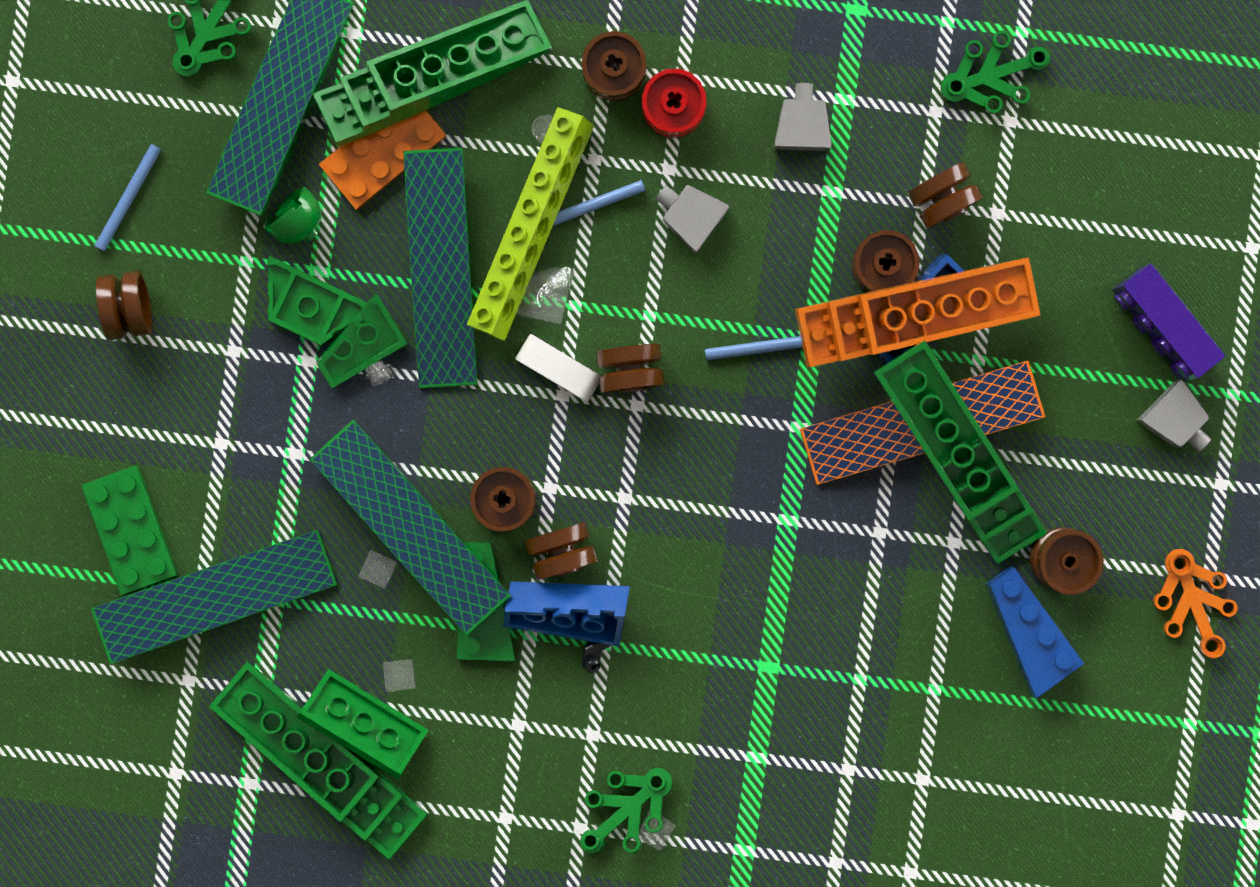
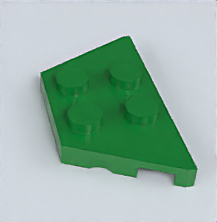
M269 256L267 259L269 279L268 320L321 346L343 331L367 304V302L272 256Z

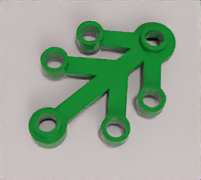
M184 0L189 5L196 33L191 45H189L185 32L187 25L185 16L180 12H173L168 16V25L174 30L178 51L173 56V67L177 73L185 77L196 75L203 64L219 60L231 61L236 57L237 50L230 42L221 43L218 49L201 52L207 42L234 35L246 36L252 30L250 21L245 17H238L231 24L216 27L232 0H217L206 20L204 19L201 0ZM175 17L182 18V23L179 26H173L172 24ZM240 22L247 23L245 31H238L237 26ZM225 47L232 48L230 56H223L222 50ZM191 57L192 63L189 66H183V58Z
M1001 30L992 37V46L979 73L968 76L974 59H977L983 52V46L979 41H969L964 48L965 55L956 73H950L942 80L941 93L948 101L960 102L966 99L983 107L987 113L996 114L1003 105L1001 98L996 95L987 97L972 89L983 84L1012 98L1015 104L1022 105L1030 98L1029 89L1025 86H1013L999 78L1028 68L1035 72L1042 71L1050 62V54L1045 48L1038 46L1032 48L1023 58L995 67L1003 49L1011 41L1009 33ZM998 35L1004 36L1006 44H998L996 37ZM976 45L979 49L978 54H971L968 50L969 46ZM1035 53L1043 55L1044 60L1042 63L1035 62ZM952 82L960 84L961 90L959 92L952 91L950 87ZM1022 90L1026 95L1025 99H1017L1016 91ZM989 100H995L998 103L996 110L988 107Z
M653 768L645 776L624 775L619 771L609 773L607 783L614 789H621L624 786L642 788L634 796L605 795L596 790L589 791L586 794L585 802L590 808L598 809L601 806L621 808L596 830H587L582 834L580 845L585 852L590 854L600 853L605 847V838L628 818V832L623 840V848L629 853H637L642 847V842L639 838L642 805L650 798V816L645 820V828L653 834L662 831L664 827V822L661 819L663 796L671 791L673 785L671 775L662 768ZM615 775L621 776L619 785H613L612 778ZM656 777L662 779V785L658 788H654L652 784ZM594 794L599 796V802L596 805L590 803V798ZM653 819L659 821V827L655 830H652L649 826L650 821ZM590 836L596 838V844L592 847L587 845V839ZM630 839L637 841L635 849L630 850L627 844Z

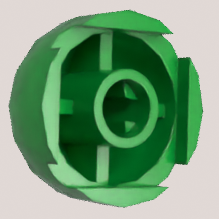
M303 187L302 190L299 188L276 207L278 211L275 219L270 215L263 225V228L279 242L297 244L303 239L309 242L319 232L317 228L321 220L319 202L306 187Z

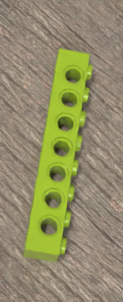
M559 107L555 111L467 322L468 326L502 341H505L593 131L594 125L584 116Z

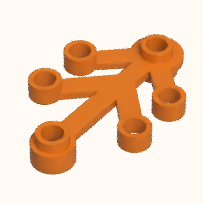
M1175 549L1165 559V568L1169 574L1161 592L1153 597V605L1159 610L1169 609L1172 605L1171 596L1179 580L1184 591L1171 620L1164 624L1163 631L1168 637H1179L1183 632L1182 624L1189 609H1191L1202 637L1199 644L1200 651L1207 657L1218 658L1225 651V642L1220 636L1214 635L1202 603L1217 609L1221 615L1226 617L1234 616L1238 606L1231 599H1222L1195 587L1192 576L1207 581L1208 585L1213 589L1224 588L1227 584V577L1222 572H1212L1196 565L1194 557L1187 550ZM1177 558H1181L1184 561V566L1181 569L1175 567L1174 563ZM1215 575H1219L1222 578L1219 586L1213 584L1212 580ZM1161 596L1167 598V604L1164 607L1158 604V599ZM1227 602L1232 605L1230 613H1225L1223 610V606ZM1172 623H1175L1178 627L1175 634H1170L1168 630ZM1210 640H1213L1216 644L1213 651H1208L1206 648V644Z

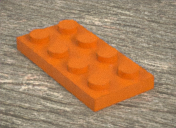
M424 111L340 146L323 160L319 166L353 207L359 210L405 172L403 151L433 149L447 136L428 112Z

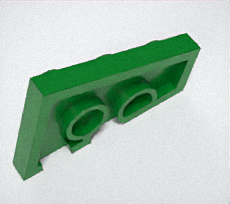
M376 292L316 363L331 388H334L408 343Z

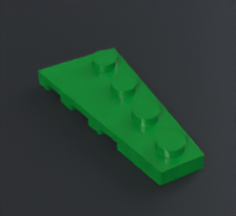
M465 542L499 581L491 543ZM504 604L469 636L458 627L457 659L516 661L509 627H503Z

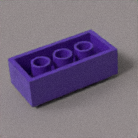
M1151 263L1136 270L1113 289V292L1116 294L1114 297L1116 303L1124 311L1128 309L1134 316L1133 324L1141 333L1144 334L1146 332L1153 340L1151 346L1161 357L1163 355L1167 357L1171 362L1169 368L1178 379L1183 378L1185 381L1198 379L1226 357Z

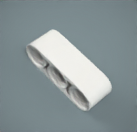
M529 334L515 358L525 366L586 402L590 400L600 383L599 378L601 376L532 334Z

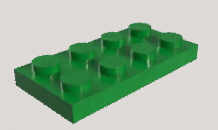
M138 465L81 485L121 595L178 575Z
M330 669L327 670L297 716L298 719L396 779H399L428 732V729Z

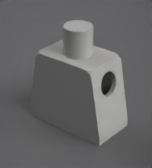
M797 83L795 85V99H784L782 103L774 150L830 151L831 137L826 102L823 100H813V84Z
M665 185L656 197L658 202L669 209L663 217V222L695 254L730 207L726 203L689 185L683 189L680 195Z
M1182 380L1174 381L1136 420L1175 448L1182 447L1188 441L1199 452L1211 441L1200 429L1209 417Z

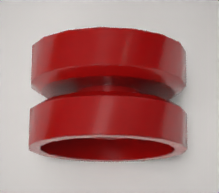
M679 68L665 69L655 74L647 82L642 94V114L647 125L656 134L667 138H682L692 133L702 122L706 110V92L701 81L692 73ZM671 100H676L679 103V108L675 109L674 105L669 108L668 104Z

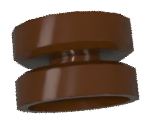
M618 31L605 32L593 38L584 49L581 62L584 82L593 94L600 99L615 102L626 100L637 93L644 82L646 74L645 52L637 40L626 33ZM616 63L619 65V70L614 71L613 68H609V65Z
M961 162L937 174L907 193L913 206L920 207L930 201L933 202V205L923 210L920 215L926 229L943 221L944 223L969 210L968 207L984 198L978 186L974 184L958 190L957 186L966 182L971 176L965 162Z
M880 230L869 235L856 248L852 258V274L857 285L866 293L912 283L919 270V254L914 243L906 235L894 230ZM883 259L887 260L890 264L887 270H883V265H879V262Z
M139 270L125 272L121 283L113 274L99 276L96 280V298L99 317L106 338L108 340L123 339L128 332V328L134 336L151 334L153 325L152 309L147 284L142 272Z
M658 343L596 351L597 366L599 368H616L617 372L603 374L599 378L601 393H631L665 385L662 369L644 368V365L656 363L662 358L660 344Z
M509 467L492 468L481 474L473 484L470 494L471 509L476 519L486 528L498 532L512 531L524 525L532 516L536 505L535 489L530 479L519 470ZM502 493L509 497V502L506 505H502L498 501V497Z
M586 521L525 540L529 555L537 556L548 553L549 558L535 562L532 566L537 580L554 575L555 577L563 576L581 570L582 566L598 561L593 546L587 545L577 549L574 547L575 543L587 540L590 536Z
M1056 527L1046 530L1047 534L1036 540L1031 548L1030 566L1033 575L1040 584L1062 594L1076 595L1089 590L1097 583L1103 572L1104 558L1098 543L1090 535L1072 528Z

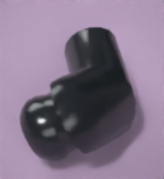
M595 642L586 643L581 659L582 667L588 673L599 671L601 653L612 645Z

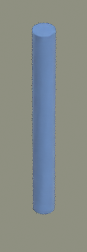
M153 144L150 145L95 243V247L103 251L106 250L162 149Z
M642 180L559 211L553 226L646 191Z
M797 336L705 349L707 361L803 348L801 337Z

